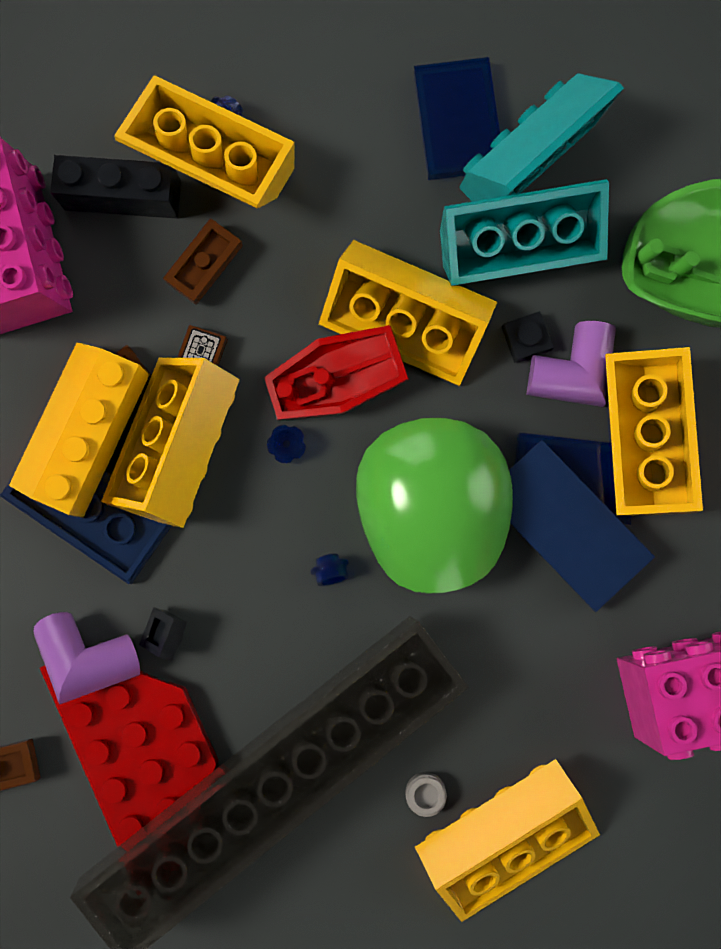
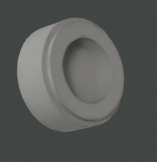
M420 772L414 775L407 783L405 790L407 804L417 815L423 817L434 816L445 806L447 799L446 789L442 780L437 775L430 772Z

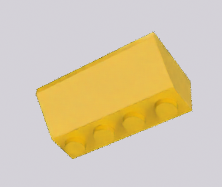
M155 75L114 135L116 141L257 209L278 198L295 169L294 141Z
M353 240L338 260L318 325L339 334L391 325L403 362L460 386L487 328L497 301L460 285L452 286L450 281Z
M77 342L9 486L29 498L60 512L83 518L150 374L137 363L102 348Z
M690 347L605 354L616 516L691 514L703 511Z
M158 358L101 502L160 523L184 528L186 520L192 512L193 502L200 483L207 473V465L214 446L221 436V428L228 409L234 401L235 391L240 379L205 358Z
M555 759L547 765L536 767L530 772L529 776L515 785L502 788L495 794L494 798L478 808H471L465 811L460 816V819L446 828L431 832L425 838V841L415 846V849L435 890L459 920L463 922L600 836L583 798Z

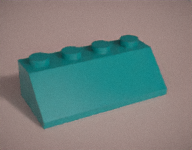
M579 73L566 84L562 80L558 81L544 96L546 100L544 104L539 108L535 104L530 106L518 119L519 126L512 132L508 129L502 131L491 143L490 147L492 150L483 157L478 153L467 163L463 169L466 175L459 186L460 190L472 202L521 194L599 122L624 87L616 81Z
M604 179L444 206L440 227L443 268L451 285L607 260L609 181Z

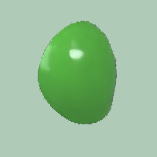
M712 179L691 184L674 191L654 203L642 214L626 242L622 259V275L628 289L640 298L674 316L721 328V179Z
M420 418L399 424L382 433L366 449L358 467L356 498L362 527L378 563L387 576L396 584L414 592L445 593L471 586L485 577L495 566L504 549L510 528L513 509V489L506 460L498 446L485 432L463 421L448 418Z

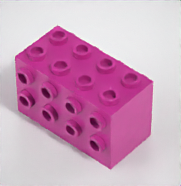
M1 137L0 334L73 312L69 299L73 297V291L69 280L62 272L60 262L64 260V256L59 242L53 236L51 225L54 224L53 213L49 205L44 201L42 189L45 188L44 177L36 165L29 163L18 149H13Z
M721 631L712 633V638L699 641L697 638L673 641L671 647L657 649L656 646L643 647L632 650V655L616 658L636 739L663 756H667L670 760L690 758L694 756L693 750L709 747L712 751H721Z

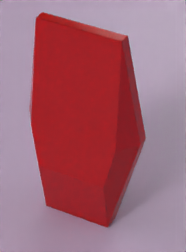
M391 325L318 338L264 377L277 420L280 421L344 414L409 380Z

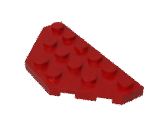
M45 665L40 667L43 678L137 893L145 892L175 877L181 867L187 845L194 831L205 795L219 761L186 687L171 681L166 682L140 671L138 676L59 705Z

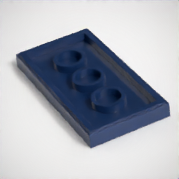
M540 440L509 469L513 489V509L510 524L594 612H597L655 558L543 440Z
M106 470L83 518L67 515L33 500L10 487V482L0 494V497L127 584L134 582L172 526L102 503L101 500L112 475Z

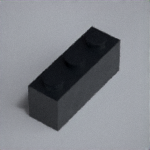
M54 155L50 193L65 211L178 219L181 180L174 168L162 162Z

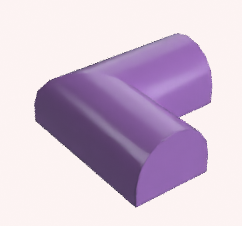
M601 321L577 323L574 330L570 361L533 355L526 395L604 407L608 392L605 354L613 353L616 327Z
M59 612L46 616L34 626V637L59 705L140 675L137 653L131 638L127 634L85 648L74 617L68 612Z

